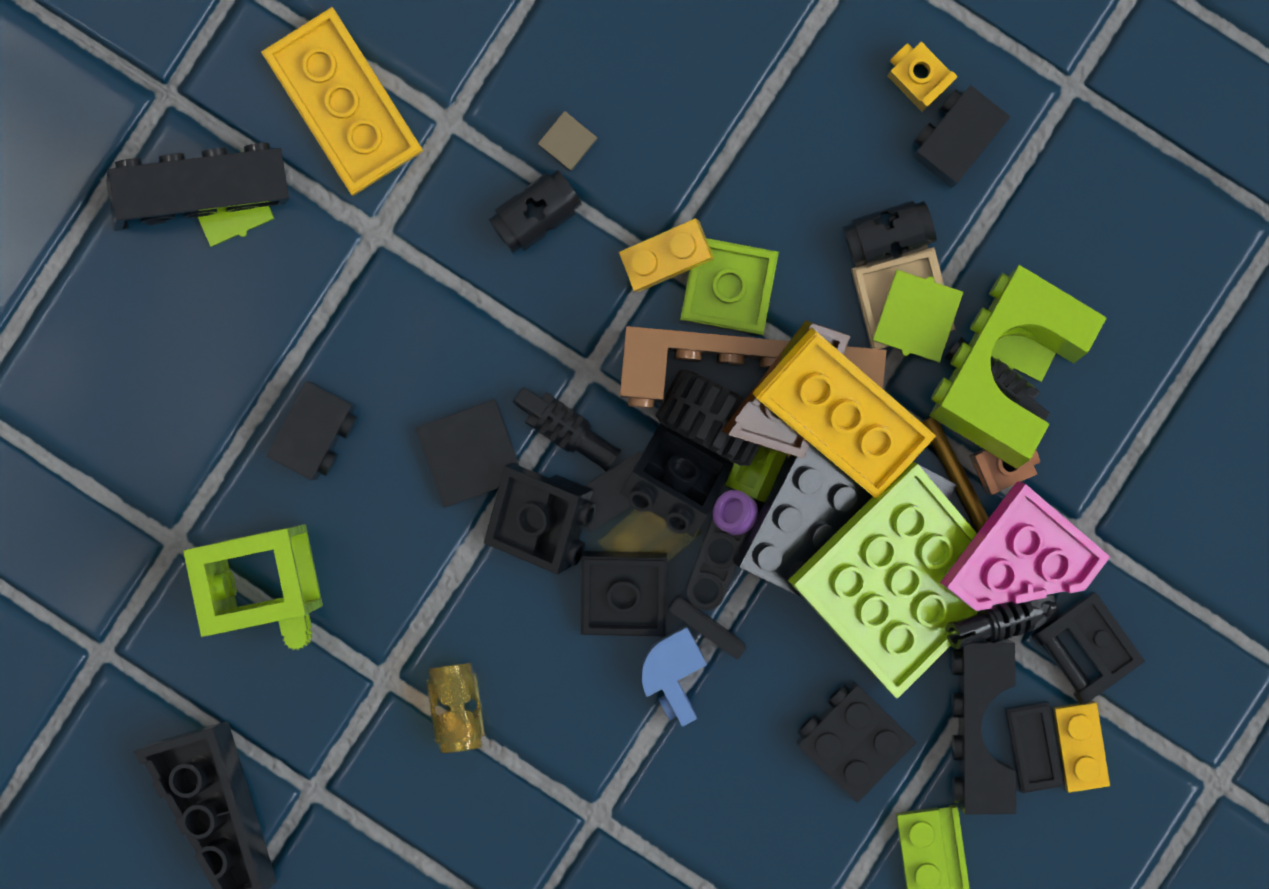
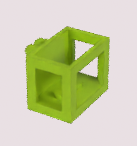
M306 524L183 550L201 637L278 621L281 636H284L282 641L285 642L284 645H287L288 649L300 650V648H304V645L307 646L308 642H311L313 632L310 630L312 625L309 613L322 607L323 603ZM274 550L283 597L237 607L235 578L229 569L227 559Z

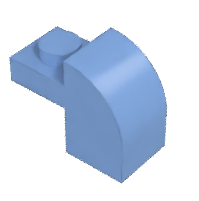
M687 624L658 639L648 650L642 665V684L646 696L648 697L662 689L665 695L658 698L662 708L670 721L678 718L682 727L696 720L697 715L678 680L707 665Z

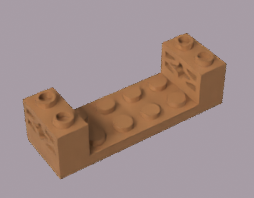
M626 326L620 397L629 398L628 406L654 408V400L663 401L668 351L676 352V360L700 362L702 354L718 355L717 363L743 365L745 358L760 359V367L770 368L789 341ZM847 346L844 355L883 388L887 350Z

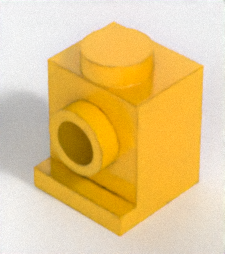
M922 41L914 49L908 43L891 58L890 62L895 67L887 75L921 112L937 99L958 77ZM915 65H924L928 70V76L923 79L916 77L913 72Z

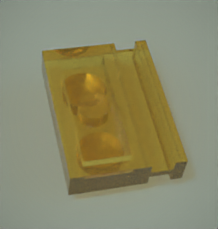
M634 509L598 542L606 551L667 553V562H669L701 534L702 531L699 529L694 537L688 533H675L667 527L665 520L650 511L640 512Z

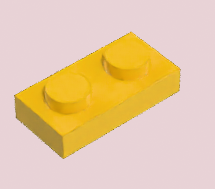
M696 218L619 252L635 292H641L714 260L701 224Z
M1089 701L1083 705L1077 703L1052 707L1065 790L1071 793L1109 787L1110 781L1097 702Z

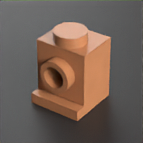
M985 449L969 455L985 493L989 495L996 494L1014 485L1017 481L1021 482L1037 475L1034 465L1040 463L1037 450H1035L1031 460L1010 472L1003 468V460Z

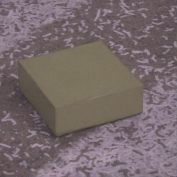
M564 111L538 145L569 171H572L598 138Z

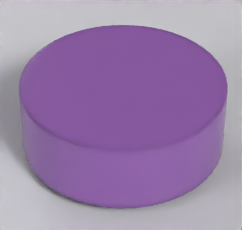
M730 490L723 493L716 500L713 507V520L718 528L731 535L745 534L754 526L758 517L756 502L753 498L739 490Z

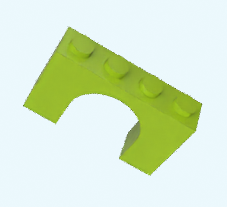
M1018 265L1008 276L1001 273L992 286L989 295L994 297V300L989 309L987 310L983 307L972 322L970 330L974 331L975 334L969 345L963 342L953 356L950 364L956 368L950 379L943 378L933 392L931 400L936 402L929 415L1016 469L1031 460L1049 423L1010 400L998 388L991 371V354L998 339L1006 336L1028 337L1074 364L1089 352L1107 319L1102 314L1021 265Z

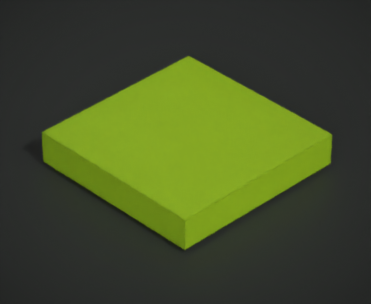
M706 238L714 260L689 270L680 320L763 336L779 252Z

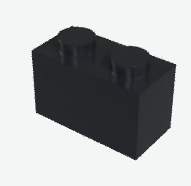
M972 85L963 94L955 89L940 108L946 114L936 127L929 122L913 142L920 148L912 157L951 188L961 180L1011 117Z
M306 381L266 457L310 480H317L320 474L327 476L338 457V454L333 452V449L340 436L347 439L356 424L358 417L353 412L357 405L313 382Z

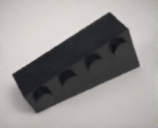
M255 143L244 146L245 152L228 154L227 148H214L202 151V157L185 159L184 153H173L159 156V163L142 165L140 158L116 161V168L108 169L106 179L114 231L129 229L128 220L140 219L141 223H148L150 226L167 223L166 221L175 219V214L183 213L184 218L194 219L217 214L218 208H226V212L286 204L289 194L281 148L270 149L269 143Z
M228 720L153 742L133 751L140 764H145L155 781L152 784L160 798L164 797L177 820L174 822L182 836L185 834L197 853L195 858L213 889H269L277 883Z

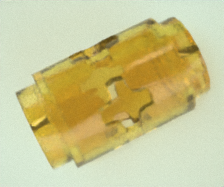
M471 662L429 668L430 679L426 680L434 740L435 743H439L440 752L452 753L483 747L481 737L485 736L482 707L477 672L472 673ZM471 697L472 700L476 701L477 706L474 709V717L471 711L464 709V703H468ZM437 699H439L440 704L448 707L447 712L441 715V721L440 717L435 713V707L438 706Z

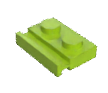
M957 805L895 813L906 889H970Z

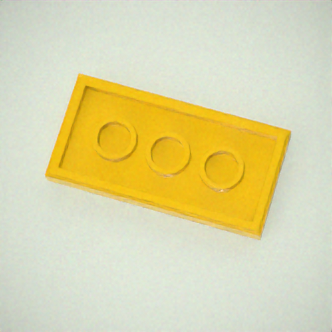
M333 7L261 51L352 196L424 152Z
M812 327L753 392V395L874 498L879 497L893 484L936 437L928 427Z

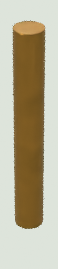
M930 417L922 422L936 435L930 443L950 481L957 484L955 490L978 533L989 517L940 423Z

